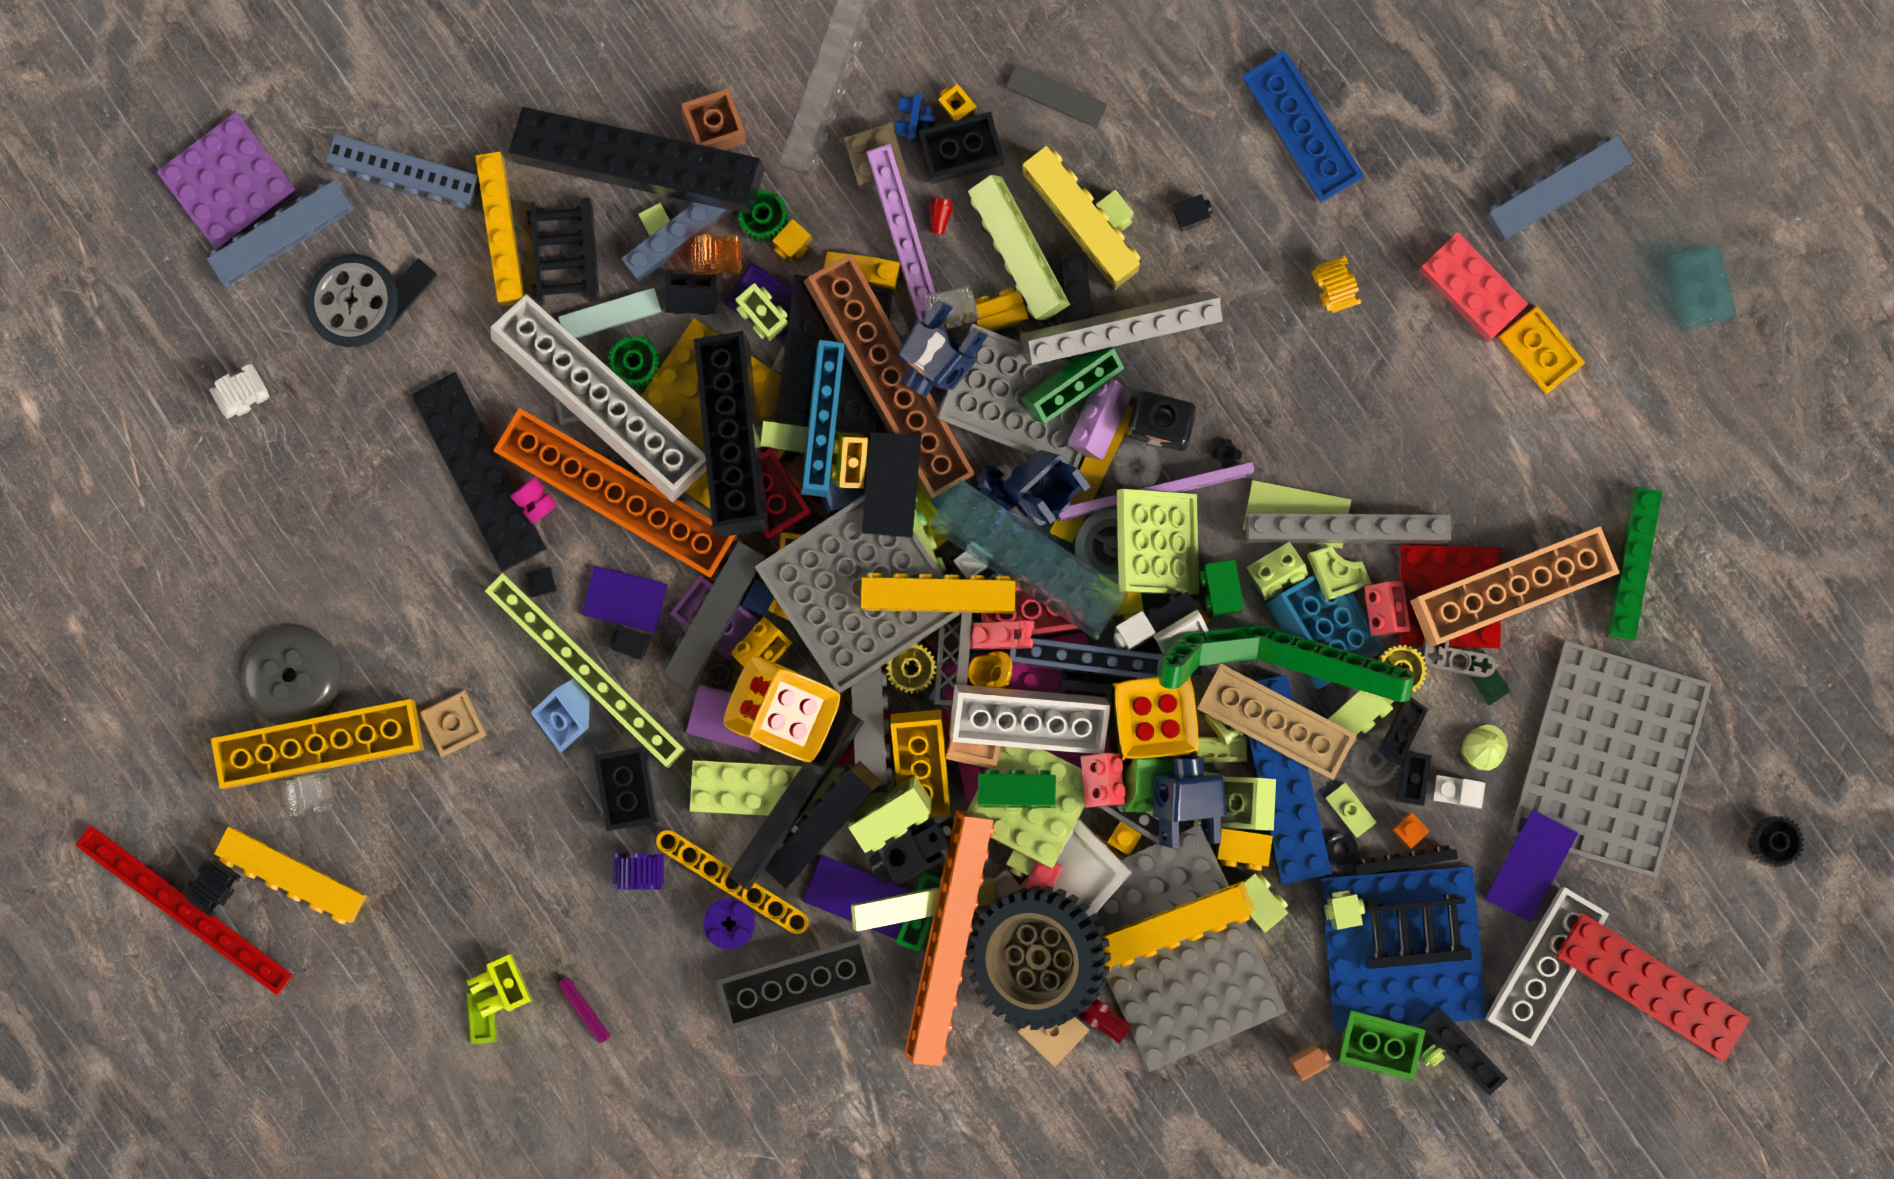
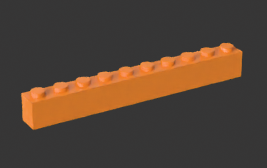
M959 810L955 812L949 841L951 846L947 850L936 913L933 916L904 1056L915 1064L941 1066L942 1059L946 1056L947 1035L952 1029L951 1016L953 1009L957 1005V988L962 981L961 969L963 961L967 958L968 937L972 934L973 913L978 907L977 894L979 887L983 883L982 871L984 862L987 861L989 855L987 847L989 838L992 837L994 832L993 820L982 813Z

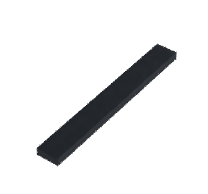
M842 707L833 720L819 753L812 762H805L729 872L728 876L746 890L749 891L864 724L863 720Z

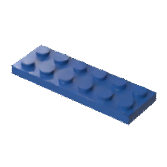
M1285 50L1242 76L1243 81L1320 203H1323L1364 177Z

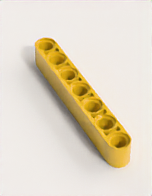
M665 830L657 836V847L663 853L794 934H800L807 930L809 918L804 912L755 882L751 889L757 888L761 892V899L756 903L748 899L749 891L741 885L736 889L727 887L726 880L732 869L731 866L674 831ZM668 834L675 838V845L671 849H666L662 845L663 837ZM688 848H693L697 853V857L693 862H687L683 857L684 851ZM710 861H714L718 865V872L713 876H709L705 872V865ZM777 901L782 904L783 911L779 916H773L769 912V906L772 902ZM795 915H800L804 919V926L799 930L794 929L790 924L791 918Z

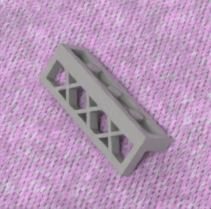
M962 613L960 615V622L953 628L948 623L939 628L934 696L935 706L952 707L953 701L940 700V690L947 684L954 689L955 685L951 680L955 677L957 685H967L972 613ZM945 626H946L947 629L949 630V632H947V633L944 635ZM958 627H960L959 635L955 632ZM951 633L959 641L958 647L952 653L944 646V639ZM943 651L947 654L945 659H943ZM958 652V658L956 660L953 657V655ZM948 659H951L957 666V672L950 678L942 671V665ZM941 676L946 680L942 685Z

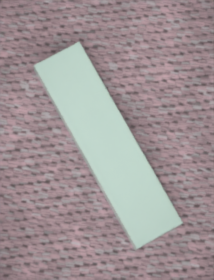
M651 288L562 315L558 318L561 326L577 339L662 313L655 288Z

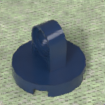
M989 465L977 474L979 488L971 494L969 506L980 514H986L993 508L1007 513L1016 507L1003 489L1005 481L1001 477L1005 474L996 467ZM984 496L985 500L983 505L978 507V502L980 498Z

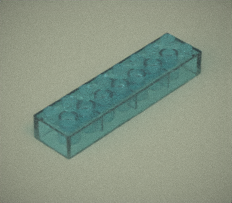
M961 479L931 518L930 527L1001 576H1010V581H1015L1016 586L1097 641L1127 599L1129 592H1120L1119 585Z

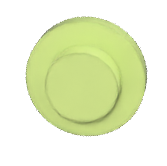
M1437 1043L1432 1045L1422 1054L1421 1057L1425 1060L1423 1063L1426 1066L1430 1064L1433 1067L1445 1058L1443 1055L1445 1050Z

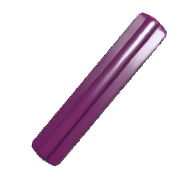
M565 977L557 983L558 988L598 1043L606 1041L610 1037L609 1032L570 978Z

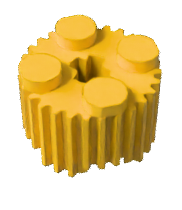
M1345 256L1316 265V269L1311 270L1315 284L1322 288L1323 293H1320L1319 297L1327 312L1331 311L1334 313L1361 303L1360 298L1357 295L1355 296V292L1359 291L1355 277L1350 270H1347V267L1345 268V264H1348Z

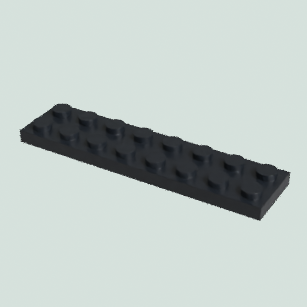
M454 372L411 394L501 572L503 573L547 550L534 523L531 524L523 514L524 507H518L510 497L516 491V488L499 455L493 451L495 447L457 373Z

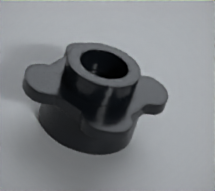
M1225 439L1218 449L1215 448L1212 451V457L1218 459L1221 462L1222 468L1225 469L1230 468L1235 460L1241 459L1242 452L1232 444L1230 439Z

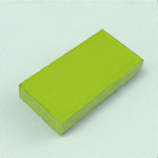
M493 991L477 992L474 995L466 993L470 1043L497 1042L495 1012L483 1018L480 1012L489 1008V1006L478 1009L477 1006L478 1002L493 997Z

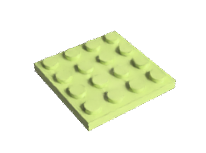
M1132 489L1117 490L1119 592L1175 594L1181 591L1182 594L1189 592L1190 595H1198L1197 494Z
M1000 746L995 769L1000 770V774H1010V770H1025V774H1036V770H1049L1051 775H1056V808H981L978 806L977 790L967 812L982 813L993 820L994 832L990 838L1053 869L1085 807L1082 769L1043 749Z

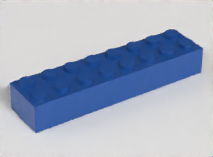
M1287 675L1255 681L1293 701ZM1247 736L1255 777L1276 779L1274 831H1267L1268 835L1273 836L1271 849L1279 884L1282 885L1332 874L1308 767Z

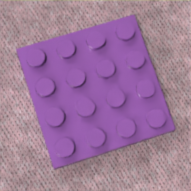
M237 112L157 171L158 175L215 249L220 246H226L234 237L246 231L297 192Z

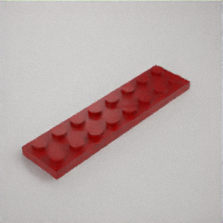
M1584 913L1579 915L1555 956L1722 1062L1726 1061L1750 1020L1746 1015Z

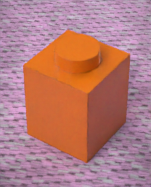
M1413 812L1408 813L1391 829L1393 834L1407 849H1411L1430 832Z

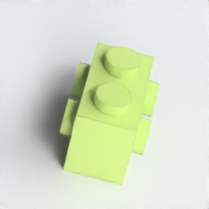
M754 283L735 299L739 306L736 310L744 320L751 319L755 324L752 329L761 339L766 337L771 341L787 327L788 322L786 319L789 316L780 305L775 307L770 302L772 296L763 286L759 289Z
M1290 542L1246 567L1251 581L1265 601L1269 598L1277 597L1283 590L1291 585L1299 584L1308 576L1305 563Z
M1350 890L1332 893L1333 898L1327 899L1328 904L1324 905L1326 920H1331L1332 928L1339 930L1363 925L1361 914H1365L1363 900L1358 899L1357 894L1350 895Z

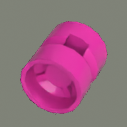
M536 476L510 495L518 507H524L523 514L531 524L544 517L557 506L549 493L543 492L544 486Z

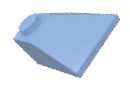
M573 678L556 688L531 712L560 753L589 728L590 698L578 681Z

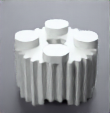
M252 364L242 367V373L237 372L232 375L227 374L214 382L216 387L210 389L211 395L226 419L236 414L237 416L246 414L251 410L249 405L254 402L257 404L262 403L270 397L268 390Z

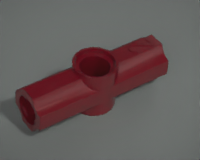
M1098 999L1091 1002L1092 1005L1080 1013L1078 1017L1095 1029H1100L1120 1044L1132 1026L1119 1015L1117 1016L1110 1011L1111 1008Z

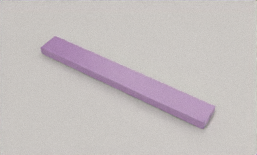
M891 144L868 150L866 153L916 318L923 321L937 302V296ZM943 321L939 328L942 329L945 333H947V329Z
M1253 462L1138 490L1181 493L1248 477L1255 470ZM1117 495L1068 506L1062 513L1056 514L1057 521L1061 522L1106 509L1117 508Z

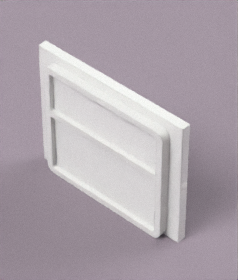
M1078 819L1057 860V863L1063 865V868L1053 888V892L1063 889L1067 891L1065 897H1069L1072 894L1079 897L1076 904L1079 906L1086 903L1090 907L1086 914L1090 916L1099 911L1132 871ZM1029 876L1020 885L1022 889L1025 887Z

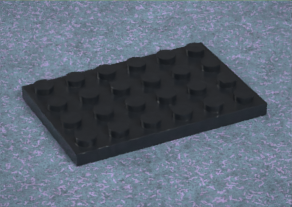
M795 274L793 276L775 423L808 427L817 345L819 340L837 341L804 284V281L809 276ZM870 286L890 321L893 289ZM843 353L835 431L860 433L870 438L871 432L876 433L878 414Z

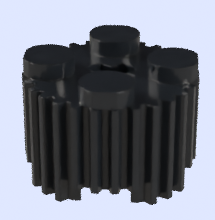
M1765 817L1759 820L1760 822L1755 823L1756 827H1752L1753 831L1749 832L1751 837H1748V850L1752 852L1751 855H1755L1754 859L1759 860V863H1764V866H1787V864H1792V861H1797V857H1801L1800 852L1804 851L1802 849V846H1804L1802 841L1804 839L1801 838L1803 833L1799 832L1801 830L1798 828L1799 824H1794V820H1789V817ZM1778 836L1780 838L1778 842L1781 844L1780 846H1773L1772 839Z
M206 859L198 869L200 875L195 881L190 880L183 890V893L187 895L186 901L210 918L216 914L213 910L217 905L224 906L233 895L235 890L231 887L234 881L239 882L242 878L218 859L213 861Z

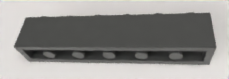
M739 541L736 546L731 545L725 556L728 559L725 566L717 569L713 577L715 581L711 590L707 588L702 595L700 602L703 604L700 610L692 613L688 620L690 625L686 634L683 632L680 634L675 644L678 647L673 656L669 655L662 667L665 669L664 675L691 690L740 607L754 579L757 577L758 572L755 566L767 559L764 555Z

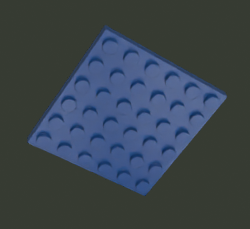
M1473 866L1320 878L1333 1031L1344 1030L1350 1011L1405 1025H1418L1419 1021L1438 1005L1454 1022L1485 1019L1486 1007ZM1350 890V895L1357 894L1358 899L1363 900L1364 907H1367V902L1382 901L1383 905L1444 900L1443 895L1459 894V898H1466V903L1457 904L1461 945H1464V949H1471L1472 960L1367 969L1366 958H1372V953H1375L1371 912L1361 914L1363 925L1336 930L1332 928L1331 920H1326L1324 905L1328 904L1327 899L1333 898L1332 893ZM1447 905L1432 906L1435 945L1438 947L1439 952L1449 951L1448 946H1451ZM1421 907L1406 909L1410 949H1413V954L1423 953L1425 939ZM1396 910L1381 911L1385 952L1388 953V956H1397L1400 946Z

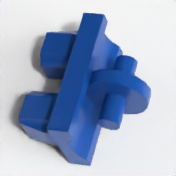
M914 93V97H900L898 112L909 113L911 118L910 122L897 120L895 135L908 138L909 143H916L918 123L922 124L921 130L929 128V125L937 124V118L930 116V107H924L923 115H920L922 94Z

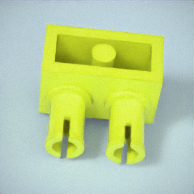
M513 954L487 964L486 972L466 980L468 986L479 982L478 985L470 988L473 995L492 985L498 990L497 995L477 1003L478 1009L489 1006V1008L480 1012L483 1018L503 1008L509 1012L533 1001Z

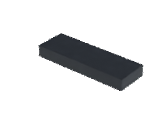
M419 258L396 282L398 308L393 322L387 329L388 331L438 276ZM381 299L373 309L380 308L383 300Z
M1412 697L1409 701L1402 702L1378 751L1396 765L1401 764L1428 709Z

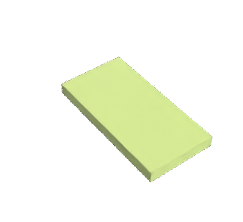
M1252 480L1245 518L1249 513L1349 514L1352 499ZM1311 543L1326 547L1332 545L1336 549H1342L1343 543Z

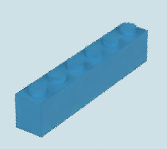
M819 340L817 345L801 494L826 497L828 493L845 343Z

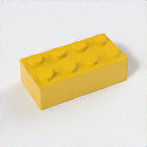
M942 710L891 714L890 725L897 786L916 775L932 800L931 812L928 816H951Z

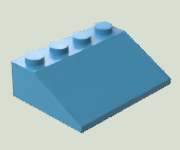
M1315 574L1266 603L1280 628L1285 633L1369 658H1373L1386 650L1379 636H1371L1369 619L1353 593L1326 601ZM1309 675L1318 690L1331 683V681Z

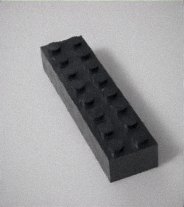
M743 331L694 339L712 528L719 538L768 530L749 340Z

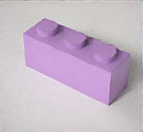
M1112 379L1107 380L1090 392L1067 444L1084 457L1103 461L1133 393Z

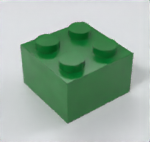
M1235 559L1205 564L1199 574L1201 589H1206L1207 595L1203 598L1205 613H1210L1211 618L1240 614L1244 610Z

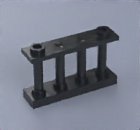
M580 198V206H576L574 209L539 212L537 204L530 202L531 210H526L528 225H532L536 275V284H532L533 299H537L540 305H545V295L583 292V295L587 294L590 301L600 300L593 202L591 198ZM575 218L578 221L582 220V230H578V233L540 236L539 221ZM572 243L584 245V255H580V258L542 261L541 246ZM581 268V270L586 271V279L582 280V282L544 285L543 271Z
M1459 894L1443 895L1444 900L1393 905H1383L1382 901L1367 902V907H1364L1365 913L1371 912L1375 952L1372 953V958H1366L1367 969L1472 960L1471 949H1464V945H1461L1457 904L1466 903V898H1459ZM1447 905L1451 946H1448L1449 951L1439 952L1438 947L1435 945L1432 906ZM1421 907L1425 948H1423V953L1413 954V949H1410L1406 909ZM1396 910L1400 946L1397 956H1388V953L1385 952L1381 911Z

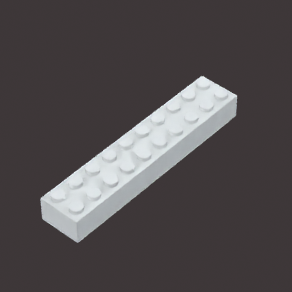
M527 294L491 326L492 341L671 502H674L707 470L705 454Z

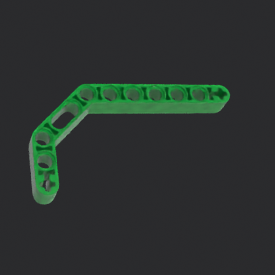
M1253 625L1192 632L1182 635L1162 658L1159 683L1162 687L1177 689L1185 683L1199 666L1258 659L1390 700L1406 702L1411 699L1415 675L1406 668L1269 627Z

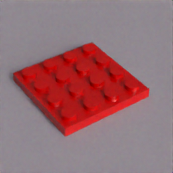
M1400 545L1399 581H1404L1410 631L1398 634V645L1423 647L1425 637L1410 602L1411 600L1502 565V548ZM1501 620L1449 640L1448 647L1500 649ZM1439 644L1434 647H1443V644Z

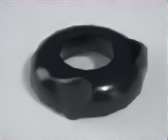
M1337 833L1325 842L1328 858L1335 866L1348 865L1357 856V843L1349 834ZM1338 842L1345 844L1347 848V853L1343 857L1337 856L1334 852V846Z

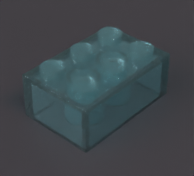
M1720 244L1671 254L1665 259L1682 332L1731 322L1737 317Z

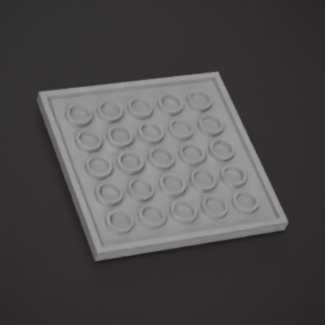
M865 495L755 566V569L807 648L839 693H842L962 614L959 612L861 610L862 577H867V573H881L882 578H893V574H908V578L918 579L919 574L934 575L933 579H944L943 574L914 531L913 538L862 534Z

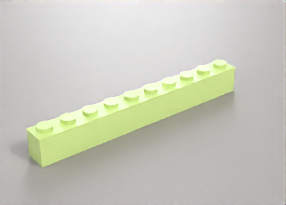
M502 573L485 590L493 600L667 768L686 751L674 737L505 574Z

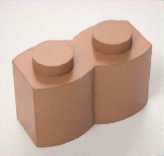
M1312 1044L1287 1058L1298 1079L1302 1082L1328 1068V1061L1331 1060L1324 1046L1320 1045L1318 1047L1317 1044Z

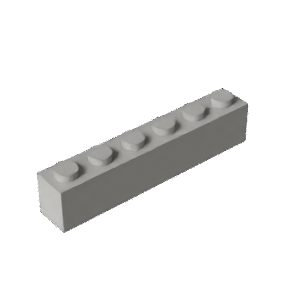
M881 667L851 686L853 714L864 721V724L854 737L855 764L861 761L882 781L872 793L887 792V783H892L891 768H886V759H891L890 744H885L884 735H889V719L884 720L883 711H888V696H882V687L887 686L886 671L881 672Z

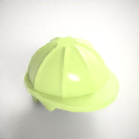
M1487 724L1477 727L1463 741L1461 749L1463 761L1474 770L1490 771L1496 768L1502 762L1507 752L1508 743L1506 736L1502 730L1493 725Z

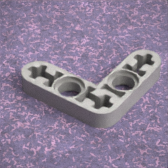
M1424 638L1422 657H1425L1423 661L1426 662L1425 666L1427 668L1479 678L1488 677L1495 672L1496 662L1493 657L1483 653L1449 648V641L1441 643L1443 647H1437L1436 655L1440 656V660L1435 661L1433 664L1432 659L1428 658V654L1434 652V646L1429 648ZM1455 655H1462L1464 657L1465 666L1462 669H1458L1453 665L1452 659ZM1471 657H1474L1472 661L1474 663H1480L1483 659L1486 660L1485 663L1489 665V669H1486L1483 673L1481 672V667L1473 666L1471 667L1472 671H1469Z

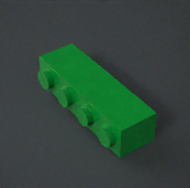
M1113 347L1087 352L1023 395L1021 400L1030 417L1045 425L1125 368Z

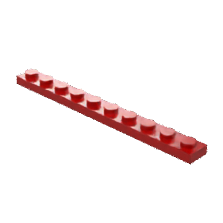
M93 825L88 827L76 843V847L277 996L280 995L294 976L293 973L216 916L210 918L186 901L187 895Z

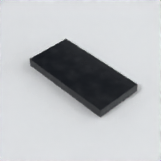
M871 432L862 534L913 538L921 436Z

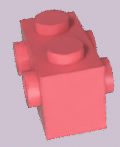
M1404 581L1364 586L1371 636H1388L1409 632L1410 624Z
M1120 753L1081 756L1085 808L1125 804V787L1122 777L1123 763Z

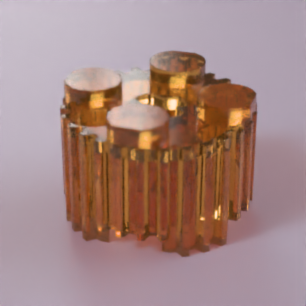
M705 234L695 236L694 242L691 243L692 274H706L708 272V275H717V277H722L723 272H727V274H741V243L738 242V236L730 234L724 235V237H710V235Z

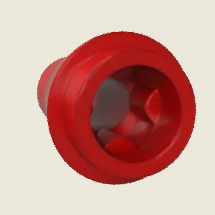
M932 197V201L929 203L931 233L945 234V228L953 206H951L952 200Z

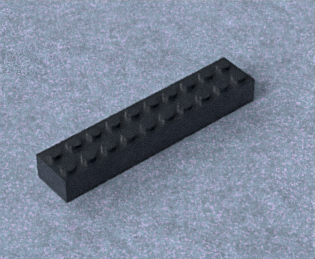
M522 107L508 152L517 164L752 215L765 170L761 159L758 157Z

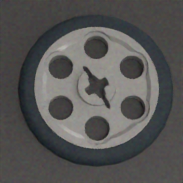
M359 254L344 255L325 264L315 274L309 285L306 297L308 317L315 331L325 340L343 347L363 346L381 337L393 322L398 308V290L389 270L379 261ZM342 272H347L349 275V280L345 285L337 283V276ZM366 274H371L373 276V283L368 287H363L361 285L362 277ZM328 292L333 293V303L324 305L322 303L323 295ZM352 295H354L358 301L353 303L351 307L347 303V299H351ZM375 296H380L383 300L382 306L378 309H372L370 306V302ZM340 314L343 316L344 322L340 327L335 328L331 323L332 318ZM364 316L368 319V325L364 329H357L356 320Z

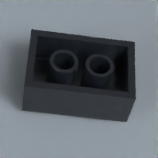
M991 112L918 130L931 184L1004 165V157Z
M646 747L594 755L606 831L659 823Z

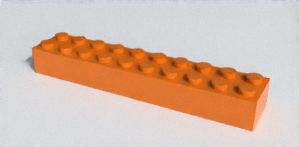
M518 408L493 450L496 454L536 476L538 479L713 580L717 569L721 567L726 559L725 556L731 545H734L738 538L737 535L719 538L712 528V520L677 499L671 502L655 486L521 408Z

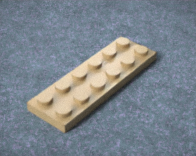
M1223 664L1219 665L1197 707L1199 711L1331 780H1334L1357 736L1351 731Z

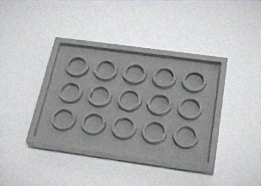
M970 324L966 337L973 327L983 330L988 336L973 356L977 359V362L955 389L946 390L936 419L1030 456H1033L1039 450L1062 455L1071 466L1078 468L1082 454L1067 443L1089 394L1045 425L1030 417L1021 400L1023 395L1070 362L1057 359L1031 365L1023 358L1020 342L975 324Z

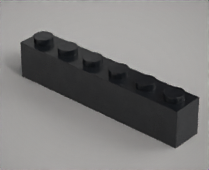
M858 761L853 767L848 764L839 774L842 779L838 783L833 781L824 791L827 796L823 800L819 797L809 808L812 813L809 816L804 814L795 824L798 829L795 832L790 830L782 842L784 845L777 849L764 868L785 889L802 873L882 782L861 761Z

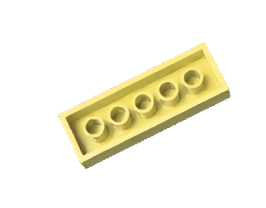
M1046 146L1023 164L1022 174L1112 288L1116 290L1138 273L1140 267L1138 260L1141 258L1133 247L1128 249L1124 244L1123 240L1125 238L1117 227L1112 229L1107 222L1109 217L1102 208L1097 210L1093 205L1092 201L1094 199L1086 188L1081 190L1076 183L1078 178L1071 169L1066 170L1062 166L1061 162L1063 160L1055 149L1050 151Z

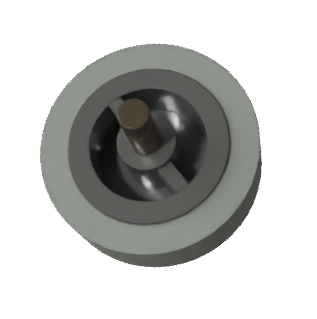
M1106 509L1091 515L1080 527L1075 540V557L1080 569L1089 579L1105 586L1119 584L1117 509Z

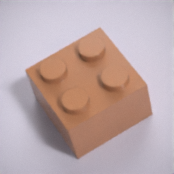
M729 88L681 104L682 117L693 144L721 150L745 144V130Z

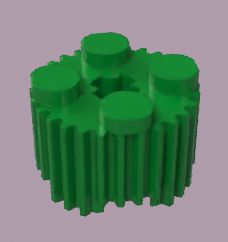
M760 189L758 191L752 215L741 212L737 214L738 222L744 234L749 239L752 238L753 241L758 243H766V240L771 242V239H774L788 224L787 218H789L787 207L782 197L778 196L777 193L774 194L773 191L768 192V189L765 191ZM763 211L764 214L769 213V215H767V219L762 220L757 219L759 217L758 213Z
M637 335L634 337L630 336L629 339L624 337V341L620 339L619 344L615 343L616 346L611 347L613 351H609L611 356H608L610 370L629 387L631 386L632 389L635 387L638 389L640 387L645 388L651 381H654V377H657L656 373L659 372L658 368L661 367L659 364L661 362L660 356L653 344L649 343L646 338L643 339L642 336L638 338ZM635 357H638L640 364L632 367L629 363L630 359L634 360Z

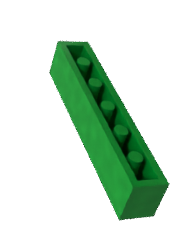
M1636 487L1632 490L1618 566L1619 574L1616 577L1606 638L1626 642L1636 640L1662 491Z

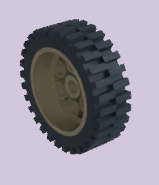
M1032 886L1029 889L1023 888L990 905V908L980 915L982 919L974 924L973 929L977 931L970 934L968 940L974 944L968 947L966 955L973 956V959L966 963L967 969H975V973L969 976L971 983L978 981L980 987L974 990L977 996L983 993L987 996V999L982 1002L986 1008L994 1004L996 1008L992 1013L995 1016L999 1017L1002 1014H1006L1004 1022L1011 1024L1017 1020V1027L1024 1029L1030 1025V1030H1038L1043 1026L1044 1030L1051 1029L1055 1025L1060 1026L1092 1005L1091 1002L1096 1000L1101 994L1098 991L1105 987L1107 981L1103 977L1107 976L1110 971V967L1105 966V963L1111 960V953H1104V949L1110 946L1109 940H1101L1100 935L1106 931L1103 925L1098 928L1094 925L1093 922L1099 919L1096 913L1088 916L1086 911L1090 907L1086 903L1078 906L1076 902L1079 897L1074 894L1065 897L1067 891L1058 889L1053 892V887L1045 886L1040 889V886ZM1027 927L1033 930L1034 938H1030L1027 935ZM1051 929L1058 933V941L1051 937ZM1014 948L1021 952V959L1014 956ZM1038 950L1044 952L1046 956L1045 961L1039 959ZM1062 952L1069 955L1070 964L1062 960ZM1025 971H1029L1032 974V982L1026 979ZM1050 973L1057 977V984H1053L1050 981Z

